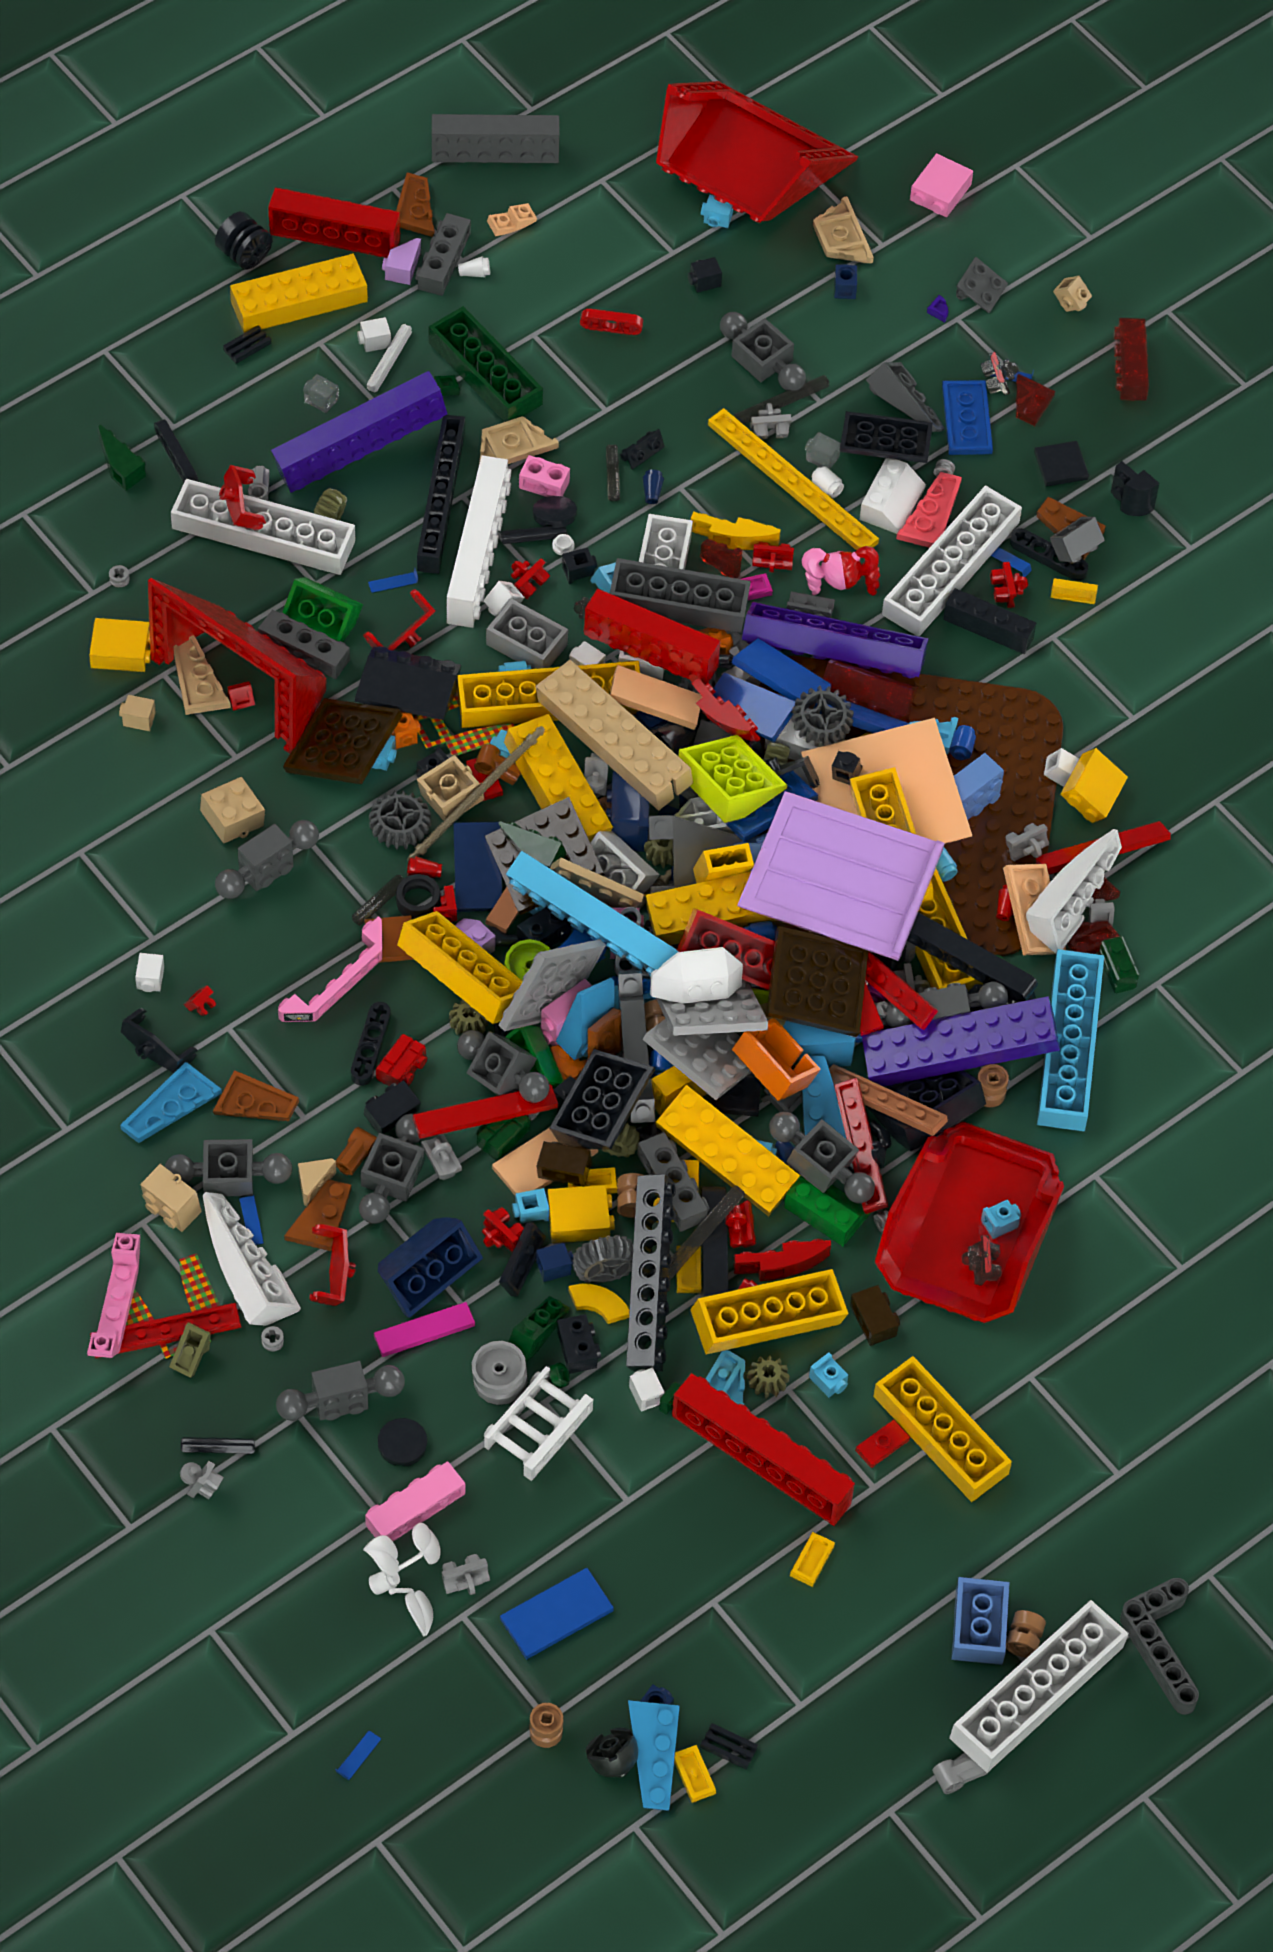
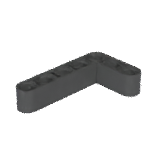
M1173 1578L1125 1602L1120 1622L1125 1631L1129 1633L1128 1636L1174 1709L1178 1713L1186 1715L1193 1712L1199 1698L1198 1689L1155 1623V1620L1181 1608L1186 1602L1189 1592L1188 1583L1181 1578ZM1171 1591H1178L1181 1593V1596H1175ZM1155 1601L1160 1606L1154 1607L1149 1602ZM1134 1612L1138 1617H1131L1127 1613ZM1141 1633H1148L1152 1638H1144L1141 1636ZM1154 1654H1161L1165 1659H1157ZM1167 1675H1174L1178 1680L1172 1681ZM1187 1696L1191 1701L1185 1702L1180 1697Z

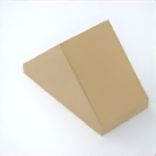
M334 1159L298 1163L303 1203L306 1207L328 1179L331 1180L336 1174V1161Z

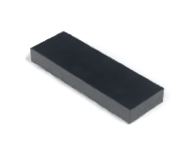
M526 1223L499 1280L500 1285L511 1297H518L536 1259V1250L541 1249L546 1238L534 1223Z

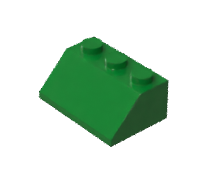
M306 577L294 579L282 613L297 622L305 623L309 628L317 632L325 633L336 641L344 642L356 625L363 604Z
M529 1025L516 1028L506 1036V1038L537 1058L530 1072L543 1074L553 1089L564 1081L540 1027Z
M803 1176L794 1183L785 1197V1209L842 1247L871 1214H865L862 1204L852 1202L844 1192L831 1185L822 1193Z

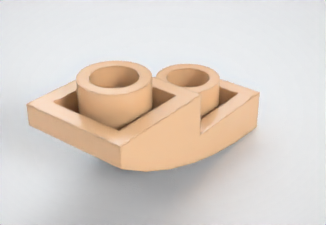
M527 203L509 206L506 213L489 215L487 223L494 235L500 236L536 222L537 217Z

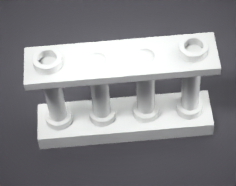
M547 1366L541 1373L538 1371L534 1374L527 1389L495 1425L491 1424L484 1433V1447L489 1450L497 1442L521 1459L524 1465V1476L531 1481L593 1411V1399L587 1394L581 1400H574L550 1383V1368ZM543 1389L570 1408L569 1413L565 1418H559L533 1398ZM526 1406L554 1426V1431L550 1435H543L518 1417ZM512 1424L539 1444V1448L534 1453H528L504 1436L505 1430Z

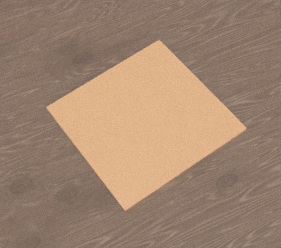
M935 718L801 752L802 758L809 756L819 778L820 785L812 788L818 794L817 802L858 815L851 793V785L832 779V764L838 751L851 752L860 758V764L863 765L859 776L893 767L896 768L916 835L944 843L972 837ZM841 771V774L849 776L848 773Z

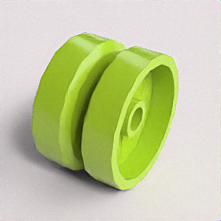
M531 939L519 941L512 945L506 953L504 966L523 981V976L531 968L536 954L551 949L540 941Z

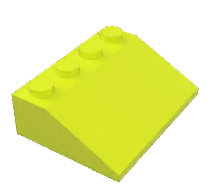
M739 735L679 749L678 757L691 767L693 784L690 787L724 823L747 817L787 789V784Z

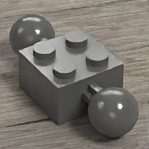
M729 312L722 317L720 321L721 333L726 338L733 339L732 357L757 380L762 382L777 372L779 374V384L784 390L795 392L804 386L806 374L803 368L797 364H788L793 361L794 343L766 318L747 330V321L742 314Z
M299 820L292 825L289 837H287L276 824H273L238 847L239 870L226 869L221 871L215 879L216 891L224 898L233 899L243 892L246 881L256 892L261 888L268 887L273 880L281 875H286L293 868L294 849H310L317 843L319 838L317 826L309 820Z
M988 982L980 988L978 993L969 994L966 985H961V983H951L947 985V988L942 989L931 987L923 990L924 992L918 993L938 1010L932 1020L973 1012L972 1008L976 1007L988 1009L1003 1006L1008 1002V992L998 982ZM892 1003L888 1005L885 1010L887 1012L885 1021L890 1028L913 1024V1021Z
M475 1030L466 1031L459 1037L457 1042L459 1054L466 1060L472 1061L467 1074L494 1093L504 1095L519 1091L523 1099L531 1103L540 1102L547 1097L550 1088L547 1078L541 1073L530 1072L537 1059L508 1038L490 1031L486 1037Z
M779 1112L772 1117L769 1123L772 1137L779 1142L786 1143L791 1141L796 1145L786 1163L822 1193L838 1179L844 1184L845 1194L852 1202L865 1203L873 1197L875 1192L873 1179L866 1173L857 1172L853 1174L847 1169L852 1164L859 1149L821 1119L805 1135L800 1131L799 1120L794 1114Z
M406 1114L397 1121L395 1131L398 1139L381 1133L378 1134L362 1168L361 1186L374 1191V1193L365 1195L359 1203V1213L368 1223L377 1224L388 1217L390 1212L388 1196L407 1201L424 1164V1148L413 1145L423 1139H419L413 1122L414 1114Z
M252 1139L204 1140L203 1162H193L188 1156L177 1154L170 1157L164 1166L173 1174H179L181 1180L186 1184L193 1177H203L204 1193H218L224 1196H253V1176H264L270 1183L280 1184L290 1178L293 1169L290 1159L281 1153L270 1154L262 1162H253Z
M360 1361L311 1372L312 1392L304 1394L297 1389H287L278 1396L276 1409L282 1418L289 1421L302 1418L307 1409L316 1407L320 1421L325 1419L334 1420L341 1415L349 1413L359 1414L368 1409L369 1393L378 1392L384 1397L396 1396L402 1391L405 1378L399 1368L386 1365L379 1368L373 1378L365 1379Z

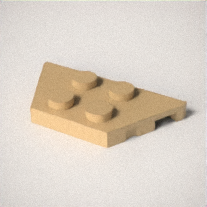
M847 196L843 197L841 203L836 207L831 206L824 214H820L813 220V227L826 257L873 263L874 257Z
M522 416L482 429L480 460L483 455L507 459L508 464L526 459L528 455L535 456L559 448V442L555 438L552 440L544 435V430L532 425L528 419Z

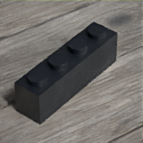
M956 588L945 605L943 620L1024 655L1034 639L1037 624L1032 620Z

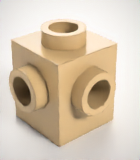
M1080 276L1064 278L1053 291L1066 312L1084 309L1087 305L1086 302L1092 297Z

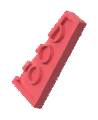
M940 472L927 490L923 500H920L916 510L908 517L904 527L897 533L896 539L930 548L946 530L962 477Z

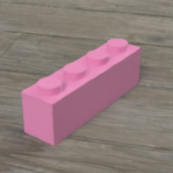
M448 1461L443 1465H436L429 1471V1474L421 1479H414L403 1491L394 1492L380 1506L375 1505L371 1507L365 1515L366 1527L375 1538L384 1535L395 1541L413 1529L416 1524L424 1522L465 1495V1482Z

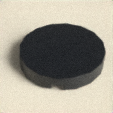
M544 497L533 506V518L541 526L546 527L547 524L551 525V528H561L573 523L575 517H577L575 502L566 497Z
M397 1418L387 1422L381 1428L378 1435V1450L382 1458L388 1463L395 1466L396 1464L410 1466L417 1463L425 1455L427 1434L424 1428L416 1421L408 1418Z

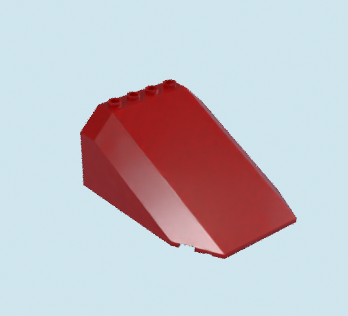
M961 1122L953 1128L944 1130L940 1136L928 1137L888 1212L875 1258V1264L891 1289L903 1295L922 1300L927 1304L939 1306L949 1312H955L969 1317L971 1320L983 1323L1013 1313L1064 1189L1063 1181H1060L1058 1176L1059 1169L1055 1164L1054 1154L966 1122ZM1008 1199L1011 1205L1016 1204L1020 1209L1019 1226L993 1239L981 1221L983 1208H990ZM983 1235L990 1242L991 1271L988 1273L985 1271L986 1252L984 1251Z

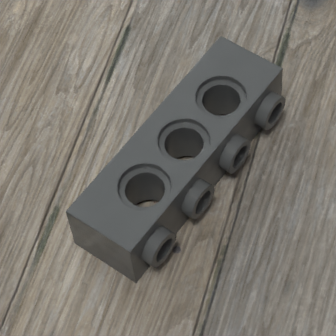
M446 213L444 220L439 221L437 235L432 237L430 250L425 252L423 257L422 268L419 267L416 272L415 279L418 280V290L443 296L471 234L470 219Z
M273 609L258 628L259 633L267 635L274 643L285 647L290 654L296 658L303 659L311 668L319 670L334 679L338 678L350 661V647L345 643L336 641L325 633L317 632L309 628L305 623L297 622L286 614L279 613Z
M665 1132L639 1142L638 1156L649 1175L665 1174L671 1180L676 1179L679 1181L675 1183L676 1194L673 1197L672 1206L674 1208L673 1220L679 1231L682 1232L706 1222L709 1205L704 1197L701 1198L697 1192L698 1185L694 1178L689 1177L685 1161L682 1158L679 1159L676 1154L677 1148L672 1139L669 1140ZM666 1160L668 1163H661L659 1161ZM681 1199H688L690 1201L682 1202Z

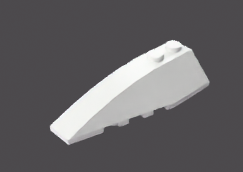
M1111 830L1078 854L1055 876L1044 891L1039 894L1032 907L1028 909L1026 919L1030 931L1054 953L1057 954V949L1063 950L1085 919L1082 914L1085 908L1090 907V903H1093L1092 895L1095 889L1101 888L1104 882L1105 870L1110 871L1122 846L1118 830Z
M205 1192L203 1194V1201L212 1243L226 1281L234 1295L235 1301L242 1309L245 1319L252 1325L267 1326L297 1313L301 1308L281 1271L276 1265H270L265 1258L268 1254L263 1247L257 1248L251 1240L254 1235L248 1228L239 1224V1215L224 1195Z

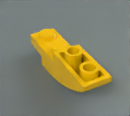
M694 511L691 516L693 521L692 532L707 536L709 545L728 549L754 550V544L759 542H767L770 546H778L780 542L781 529L754 522L751 519L738 517L735 524L728 520H721Z

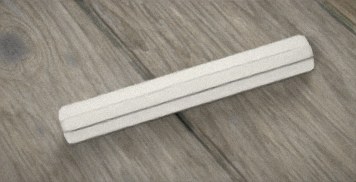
M403 324L399 328L367 383L369 391L377 392L410 337L412 333L411 326Z

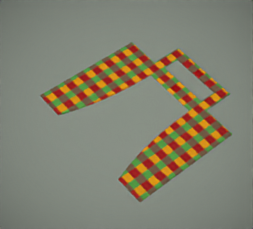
M456 692L448 710L459 707L458 692ZM421 715L413 717L419 721L420 731H418V734L425 748L428 749L446 743L452 756H458L479 749L484 744H490L491 739L494 736L497 737L501 729L508 731L509 728L514 727L513 723L501 724L451 736L443 720L430 718L441 738L430 742L420 723V720L429 717Z
M197 1253L179 1259L182 1283L191 1312L220 1306ZM134 1289L126 1325L154 1320L146 1304ZM167 1344L159 1345L165 1359L174 1356L177 1347L169 1350Z

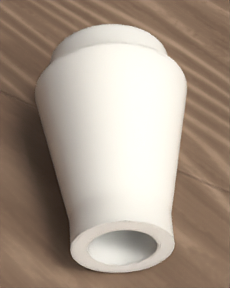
M483 256L458 264L460 277L485 278L486 275H490L489 259L483 258Z

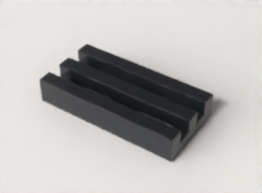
M258 325L223 345V350L237 364L270 345L271 338L267 337L266 333L261 331V327Z
M711 1723L704 1740L700 1744V1748L747 1770L758 1749V1744ZM711 1740L723 1746L724 1748L730 1751H734L747 1758L746 1760H744L736 1755H733L719 1747L710 1744L709 1741Z

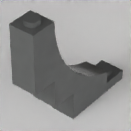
M618 971L623 1058L649 1065L647 1043L642 1040L646 1034L642 971ZM651 1078L629 1116L631 1123L655 1122V1100Z

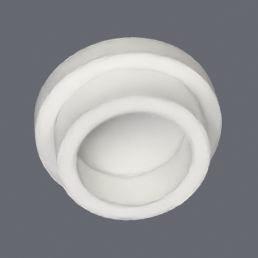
M566 534L558 535L552 543L553 551L558 555L573 551L575 546L572 538Z

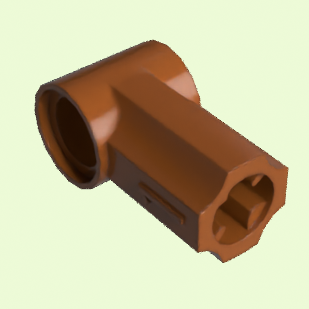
M484 744L480 749L474 767L479 773L490 775L506 758L501 756V751L496 746ZM514 763L499 778L513 785L521 772Z
M356 1127L348 1139L347 1146L336 1159V1167L340 1172L345 1175H353L365 1157H368L377 1137L360 1127Z

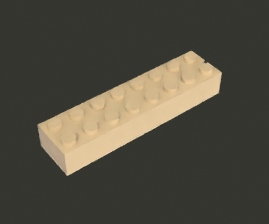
M571 660L567 661L535 686L539 703L658 811L674 799L672 780L676 795L681 794L693 784L691 767Z

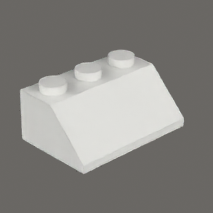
M886 458L861 504L859 520L897 534L912 514L926 484L908 463Z
M598 831L590 844L605 874L604 877L642 894L659 877V874L613 831Z

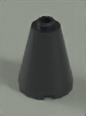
M668 721L648 730L679 756V749L687 748L697 734L699 726L697 722L695 730Z

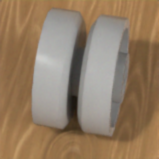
M492 1341L483 1345L475 1353L472 1360L474 1388L478 1395L486 1402L496 1405L509 1404L517 1400L525 1391L528 1383L526 1361L521 1350L509 1342Z

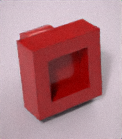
M249 681L227 687L233 711L255 705Z
M206 985L198 989L183 1005L189 1011L197 1008V1012L201 1016H205L208 1012L204 1009V1003H207L212 1008L216 1006V1002L209 998L213 991Z

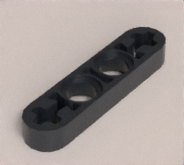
M165 419L155 422L154 429L156 435L183 483L186 479L199 482L194 468Z
M1022 528L1015 529L1012 532L1010 545L1016 551L1072 580L1081 581L1086 578L1088 564L1085 560L1081 559L1078 562L1069 564V566L1068 562L1057 563L1053 560L1057 554L1051 542ZM1037 546H1041L1046 551L1043 553H1038L1034 551V548Z
M376 1002L369 1009L351 1067V1079L357 1085H367L372 1080L391 1019V1009L387 1003ZM379 1011H383L384 1014H382L380 1017V1023L376 1022V1014H378ZM372 1029H376L381 1034L376 1038H372L367 1033ZM366 1049H370L374 1052V1055L366 1058L361 1053ZM363 1064L365 1065V1074L361 1077L358 1076V1073L361 1072Z

